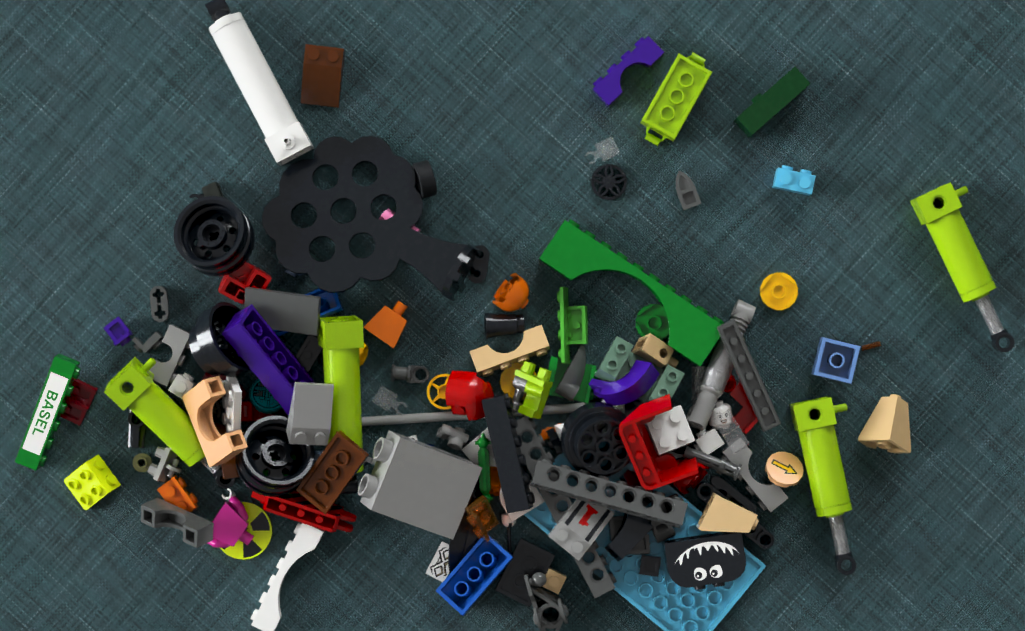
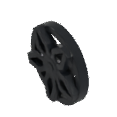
M605 164L598 167L591 178L593 192L604 200H614L620 197L627 186V178L624 171L613 164ZM608 167H610L611 175H607ZM605 168V176L597 174L601 169ZM613 168L618 170L621 174H616L615 176H613ZM595 177H601L602 180L598 181ZM616 177H623L620 181H616ZM624 181L623 188L620 191L619 186H617L616 184H620ZM594 182H596L597 184H601V186L598 189V192L594 186ZM614 187L617 189L618 194L612 190ZM602 188L606 189L605 192L600 194ZM608 190H610V193L614 196L605 197L604 195L608 193Z

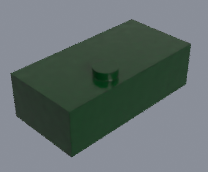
M794 67L763 95L758 93L751 100L753 104L740 114L734 122L750 138L809 86V81Z

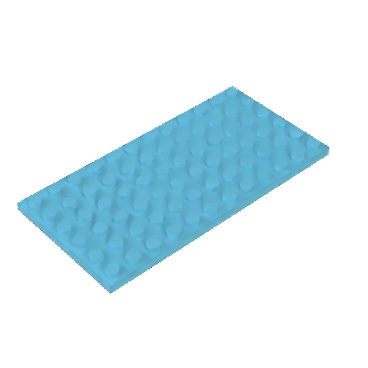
M602 441L599 444V448L605 447L606 441ZM619 448L616 451V455H620L624 448ZM563 453L558 455L554 460L555 462H553V465H567L572 468L571 470L577 471L568 462ZM591 453L587 454L585 460L590 458ZM603 460L600 466H606L608 460ZM631 460L621 471L608 476L609 481H620L619 477L628 469L635 472ZM574 478L567 479V483L570 486L577 485V481ZM586 484L588 491L593 492L596 490L594 484ZM668 484L653 490V493L654 491L664 493L665 497L678 494L680 498L684 499L683 502L688 503L683 525L680 528L673 527L676 535L666 540L718 533L699 530L696 525L702 512ZM607 488L605 489V494L608 497H613L614 491ZM570 498L572 504L575 502L576 499ZM564 500L557 503V509L560 511H564L568 507V503ZM545 502L524 514L546 534H549L556 525ZM651 502L646 506V508L652 505ZM609 509L614 513L613 517L624 516L623 512ZM608 523L595 539L599 546L596 549L598 555L603 554L608 564L605 566L607 572H612L617 581L614 583V590L664 631H713L766 567L763 562L744 548L746 566L740 577L733 581L725 582L724 586L714 587L712 584L706 585L705 589L694 590L693 587L679 586L671 579L666 569L663 543L656 541L652 529L647 533L649 534L650 554L643 555L661 557L658 577L639 574L642 555H626L620 561L611 556L605 549L606 545L610 542ZM586 552L583 556L584 561H593L594 554ZM596 569L593 571L598 577L602 578V570Z

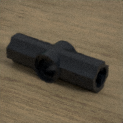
M130 410L128 415V448H145L146 425L143 422L136 425L133 421L135 414Z

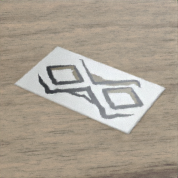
M441 542L426 571L427 575L441 582L449 574V544Z

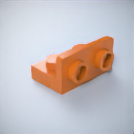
M174 476L157 489L165 501L186 511L192 512L199 507L197 505L198 499L192 492L189 494L185 488L187 484L182 477Z

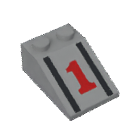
M576 499L548 536L579 561L613 517L614 513L606 507Z

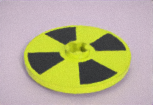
M250 502L241 503L248 514L247 521L249 524L246 531L254 536L248 545L238 540L234 546L220 548L225 554L235 559L245 560L258 556L267 548L272 537V524L269 516L261 507Z

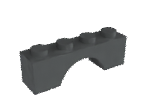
M158 497L141 505V522L153 528L172 527L179 529L183 532V542L196 548L213 540L214 523Z

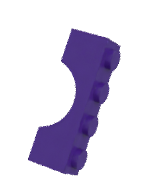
M649 36L646 39L641 37L634 44L636 48L632 52L628 50L621 56L622 61L618 65L614 63L607 70L609 74L606 77H599L593 83L595 87L592 91L607 107L622 94L620 77L628 67L644 65L650 68L664 54V51Z

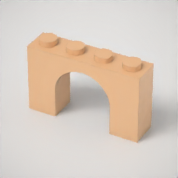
M220 376L202 380L181 396L209 467L224 464L248 448L241 429L221 435L215 427L212 414L213 406L218 399L226 394Z

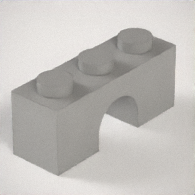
M169 325L162 342L171 347L173 354L167 362L155 359L156 364L150 369L154 374V381L165 386H170L178 375L176 373L178 366L182 367L186 359L184 353L186 349H190V332L175 325Z

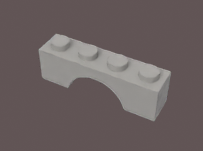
M740 437L721 451L723 453L721 458H727V461L736 465L742 464L737 478L740 481L743 479L747 483L745 487L752 496L755 494L759 498L757 503L763 511L768 510L772 512L788 499L783 490L774 483L763 484L753 479L748 468L752 451Z

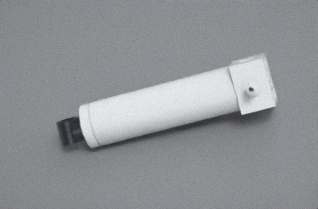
M212 0L206 3L205 6L213 21H215L209 27V31L266 137L264 140L277 164L282 166L314 149L241 12L231 14L225 0Z

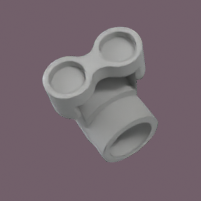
M443 423L442 427H439L436 437L448 440V447L462 450L463 445L468 441L469 435L465 433L463 428H452Z

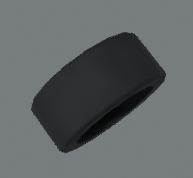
M429 161L413 163L412 168L415 171L416 178L415 186L421 198L436 195V181Z

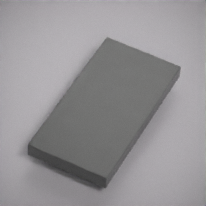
M254 287L245 288L244 308L252 304L272 330L319 335L321 297Z

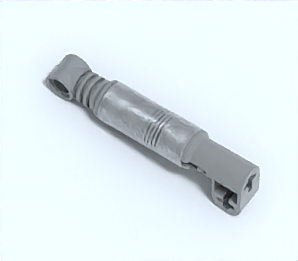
M738 299L732 310L730 320L735 319L744 339V333L748 327L747 324L751 322L756 307ZM721 337L704 373L696 403L690 407L686 415L689 426L700 431L706 429L717 399L722 396L734 368Z

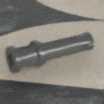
M689 446L686 447L683 458L687 459L696 457L697 462L717 470V473L720 475L723 473L733 477L735 481L742 467V464L736 465L727 461V458L719 459Z

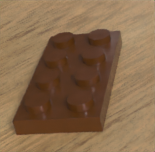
M337 431L296 491L321 512L327 514L369 454L342 431Z

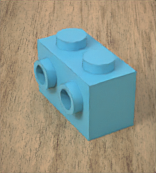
M782 165L781 168H777L775 171L772 188L810 196L813 192L816 176L811 175L812 171L801 169L800 172L793 171V167Z

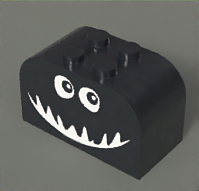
M718 532L662 541L667 572L671 579L679 586L693 587L694 590L705 589L706 585L712 584L714 587L724 586L725 582L737 579L744 572L746 558L741 532Z

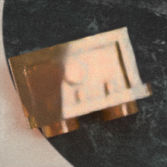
M482 495L465 508L468 514L466 519L474 527V534L479 539L483 538L488 542L490 538L487 532L498 525L499 521L487 498Z

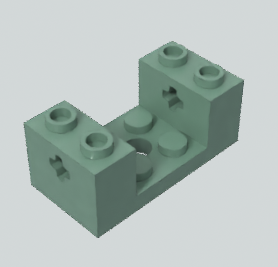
M616 336L594 376L607 382L617 381L631 370L636 360L649 361L631 352L634 345ZM653 364L659 372V376L652 387L637 400L646 403L670 394L672 399L685 373L669 364L664 369Z

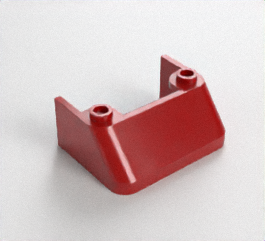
M670 394L639 405L619 424L620 437L639 482L646 490H654L699 473L696 457L677 463L676 458L672 454L664 453L658 456L645 427V424L651 422L655 415L673 409Z

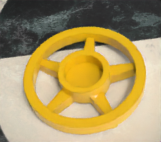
M450 374L435 376L427 386V397L436 408L443 410L451 409V406L442 407L434 403L440 398L445 399L446 384ZM447 377L445 384L438 386L433 383L437 378ZM431 385L437 389L438 394L433 400L430 397Z

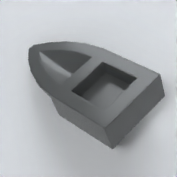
M678 171L676 191L683 211L702 204L693 181L685 173Z

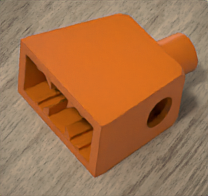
M399 300L393 309L385 305L364 328L394 349L408 322L402 317L408 307Z

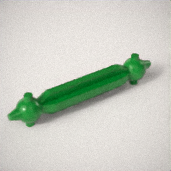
M481 433L478 441H475V445L480 447L478 451V466L482 467L479 475V489L482 495L478 497V501H481L484 508H488L489 503L493 500V497L489 494L491 490L490 455L487 449L491 441L486 438L484 433Z

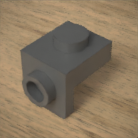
M156 331L145 343L138 337H134L132 339L135 342L133 346L140 353L143 351L149 353L152 349L156 350L163 343L161 340L164 336L159 331Z

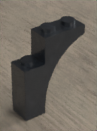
M628 469L619 477L620 481L628 483L627 486L633 488L641 486L634 471ZM625 494V501L632 502L633 497L630 494ZM648 499L642 500V504L644 507H646L651 502ZM624 513V518L618 532L606 545L605 549L617 561L622 560L653 528L651 520Z

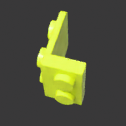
M99 454L86 461L64 479V483L84 510L91 508L121 485Z

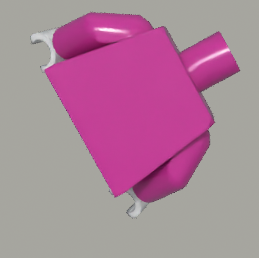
M229 488L227 489L230 492L228 497L222 494V498L227 501L212 520L214 523L213 540L207 544L214 548L234 546L238 540L248 545L254 537L245 530L249 522L247 521L248 514L244 505L236 497L235 492Z

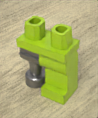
M524 361L521 370H515V377L512 380V384L516 388L512 399L513 410H517L519 413L530 418L541 419L550 388L553 385V382L549 381L552 371L540 367L538 374L534 375L536 364ZM525 393L526 397L522 404L520 401Z

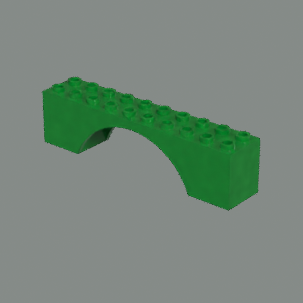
M570 219L569 222L565 220L539 260L570 281L578 276L594 271L619 272L640 281L654 294L666 311L669 324V336L667 337L666 344L695 365L701 366L720 338L716 327L724 324V322L716 316H713V318L707 315L708 311L703 307H694L691 304L692 300L685 295L678 296L675 294L676 290L670 285L665 284L663 286L660 284V279L652 273L647 275L642 272L644 268L634 262L632 265L627 262L628 257L619 251L617 254L610 250L612 247L606 242H597L594 234L587 230L584 233L578 229L580 225Z

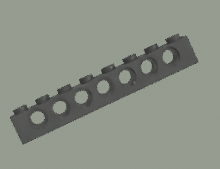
M546 459L536 463L530 484L532 487L676 528H680L683 525L688 503L683 502L684 499L680 497H665V494L662 492L654 491V493H651L641 486L633 488L627 486L628 483L612 482L609 481L608 477L598 475V477L591 476L590 472L585 470L577 472L571 470L572 468L567 465L556 466L553 465L552 461ZM551 472L556 473L558 480H550L548 474ZM574 478L577 481V485L570 486L567 483V479ZM586 484H594L596 490L593 492L588 491ZM605 489H612L614 496H606ZM630 494L633 497V501L626 502L623 495ZM642 500H650L652 506L650 508L644 507ZM662 504L670 507L669 513H664L661 510Z

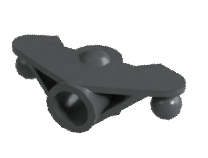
M536 572L532 578H529L528 574L524 575L533 606V621L535 625L538 626L540 631H548V629L559 631L563 621L565 625L569 623L567 618L569 615L568 607L559 596L540 588L546 584L547 578L545 574ZM552 607L558 613L550 616L546 615L543 611Z

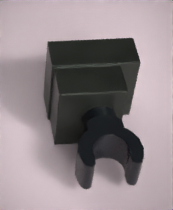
M218 182L202 187L203 194H192L189 196V198L197 197L198 199L206 196L224 198Z

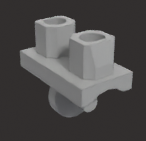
M157 447L155 456L161 458L159 465L152 463L149 466L148 473L154 476V480L166 483L168 477L172 478L174 472L180 473L182 469L177 467L179 460L176 459L177 454L169 447Z

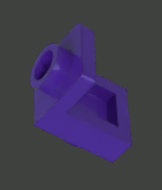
M120 316L104 327V330L114 341L115 346L121 345L123 347L131 341L130 337L133 333Z

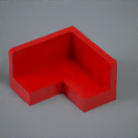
M739 382L729 393L742 406L733 417L732 423L744 434H747L758 420L743 386Z

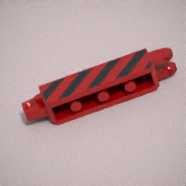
M254 491L251 494L252 498L259 500L263 504V509L267 512L331 533L336 532L337 529L352 532L353 525L340 519L355 522L357 518L356 515L344 511V507L336 504L333 505L327 514H324L296 491L279 497L264 496Z

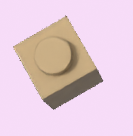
M549 567L545 575L547 578L546 584L542 587L559 594L567 576Z

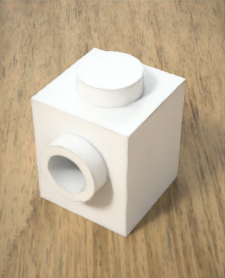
M187 373L178 374L168 390L182 399L181 396L195 387L197 383Z
M712 427L708 431L704 429L696 434L697 438L695 439L696 444L694 448L710 454L725 443L715 428Z

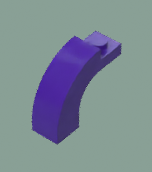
M636 360L631 370L623 378L613 382L592 378L588 385L592 388L593 393L597 397L603 398L606 403L612 406L623 405L644 395L655 383L659 372L652 363Z

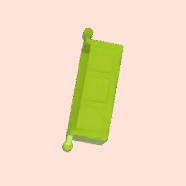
M694 52L688 57L678 54L640 124L646 126V137L644 139L657 146L666 138L671 141L675 140L712 74V71L705 68L704 62L706 59ZM649 129H651V130L655 131L656 133L662 135V136H663L662 139H660V138L654 136L653 134L649 133V132H648Z

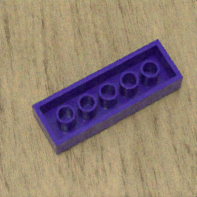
M252 304L237 312L222 332L226 341L232 345L237 354L249 366V369L259 378L262 385L268 389L273 398L285 410V413L289 415L295 382L315 383L306 370Z

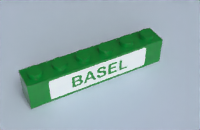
M62 354L54 357L17 454L16 463L33 470H38L41 466L44 467L48 458L46 456L47 449H51L54 442L52 438L53 433L58 431L61 421H59L60 415L65 413L68 405L65 403L68 396H71L74 390L72 383L74 379L78 378L81 371L79 361Z

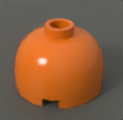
M516 273L510 275L512 277L510 281L506 279L503 281L494 295L496 301L492 302L507 312L516 311L519 308L523 309L529 302V299H527L529 296V286Z

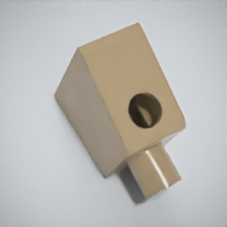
M651 333L639 338L632 350L634 354L660 368L668 364L676 368L679 362L671 356L674 349Z

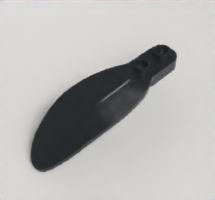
M479 477L453 540L450 539L448 567L450 573L488 530V508H484L481 501H478V497L482 495L479 489ZM475 490H478L477 496L474 495Z

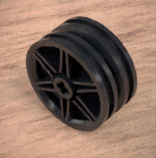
M206 196L191 202L182 210L175 223L174 243L178 252L196 270L208 276H224L238 270L248 260L254 247L255 235L251 222L235 204L223 197ZM223 216L224 220L220 222L219 217ZM195 240H198L199 242H198L197 245L195 246V245H194V242H195ZM226 247L230 248V250L227 253L225 249Z
M267 416L254 422L244 434L248 448L236 455L235 458L236 469L241 480L248 488L260 495L279 497L293 492L298 488L313 464L314 445L289 444L286 433L288 418L284 416ZM266 439V444H262L260 440ZM292 454L296 455V460H293V458L291 457ZM268 470V476L263 475V472Z

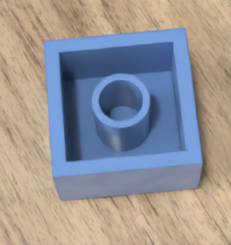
M820 337L811 375L851 384L860 346Z

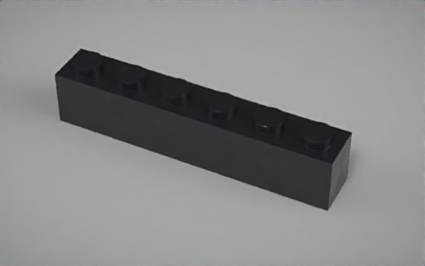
M508 393L484 398L481 401L507 514L528 510L533 507L535 498L529 488L531 483L530 476L525 471L526 458L520 449L522 440L516 431L518 423L516 417L512 414V398L508 396Z

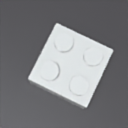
M681 405L655 415L651 422L645 424L658 456L695 441Z

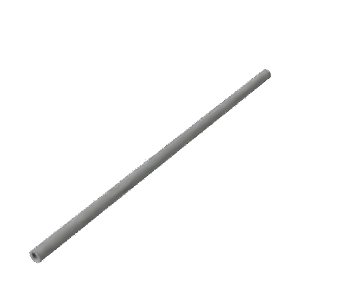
M588 403L545 405L542 415L572 413ZM512 409L513 416H526ZM452 411L362 417V427L468 420L467 415L453 414Z

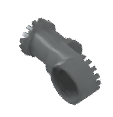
M392 364L391 381L407 380L409 383H424L429 379L430 372L424 366L408 365V367H399ZM418 369L425 370V379L419 380L416 378L415 374Z

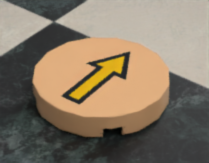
M788 452L772 454L765 465V472H767L769 480L783 488L797 485L804 472L801 461L795 455Z

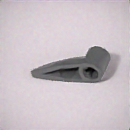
M582 344L555 390V393L571 402L580 388L585 372L586 351L585 346Z

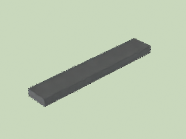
M735 319L717 326L716 328L762 431L765 432L780 425L779 417Z

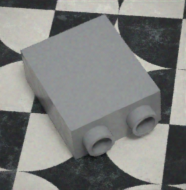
M389 430L386 438L380 437L374 446L372 457L377 461L371 475L366 473L359 483L358 495L362 496L360 502L374 512L453 540L482 467L463 457Z

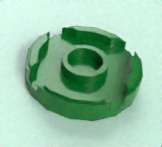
M650 304L638 312L636 329L641 337L651 333L660 340H664L669 336L668 318L662 305Z

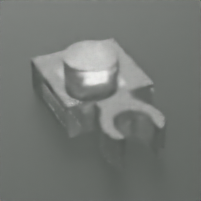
M611 136L595 144L594 146L597 150L587 152L585 157L588 155L594 156V160L589 162L591 165L600 157L605 162L620 154V151Z
M383 385L372 400L373 403L386 411H389L391 407L394 408L395 412L399 415L403 413L398 411V406L404 405L407 407L406 403L396 401L398 395Z

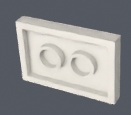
M226 376V380H223L226 396L222 399L223 408H225V413H222L223 425L226 424V432L228 433L241 429L242 391L236 377Z

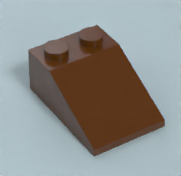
M305 45L301 104L339 108L345 59L344 48Z

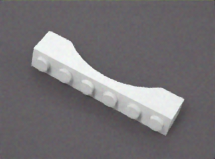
M304 523L297 524L293 532L296 536L293 541L289 540L285 548L287 554L285 558H280L276 566L279 570L276 576L272 574L267 584L270 588L267 593L263 592L259 600L262 604L259 610H254L250 618L253 620L252 626L262 631H275L282 617L280 592L285 575L297 559L317 547L325 530Z

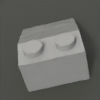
M295 382L286 428L289 444L328 445L332 418L333 384Z

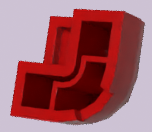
M245 262L238 270L223 276L218 291L233 301L244 304L246 287L266 289L272 277L255 265Z
M452 370L446 384V405L451 406L453 414L467 415L468 421L485 417L481 400L494 396L490 382H485L477 377V373Z

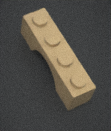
M539 325L524 331L521 344L512 352L499 353L488 345L469 352L478 375L486 377L492 375L493 371L497 369L505 370L510 368L513 363L519 362L521 364L524 361H529L532 356L537 355V357L546 355L547 351L551 349L543 327Z

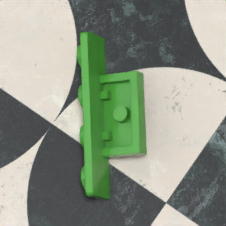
M563 286L557 292V301L560 303V310L557 313L558 321L560 322L558 339L561 341L558 357L562 364H570V345L588 344L587 306H569L568 287Z

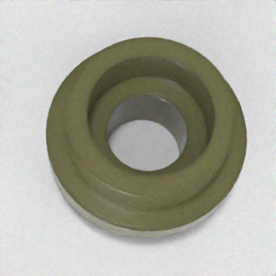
M145 453L137 454L133 459V467L138 472L148 471L149 466L152 464L151 457ZM140 459L145 460L144 466L139 465Z

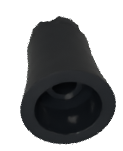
M484 312L485 338L489 339L523 333V314Z

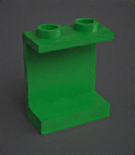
M553 356L550 358L548 370L552 371L549 381L553 382L549 395L564 398L555 393V390L569 364H562L559 358ZM586 364L580 388L573 400L585 403L593 400L594 393L588 384L592 378L597 379L594 376L597 372L595 365Z

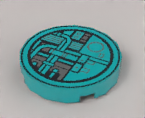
M259 379L252 384L249 396L250 402L256 410L265 414H273L282 408Z

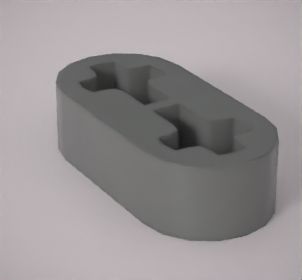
M155 286L150 291L151 315L155 321L164 322L170 316L168 291L162 286ZM157 289H160V292H164V296H161V303H158V297H154ZM159 305H161L162 311L166 312L162 319L156 316V312H159Z

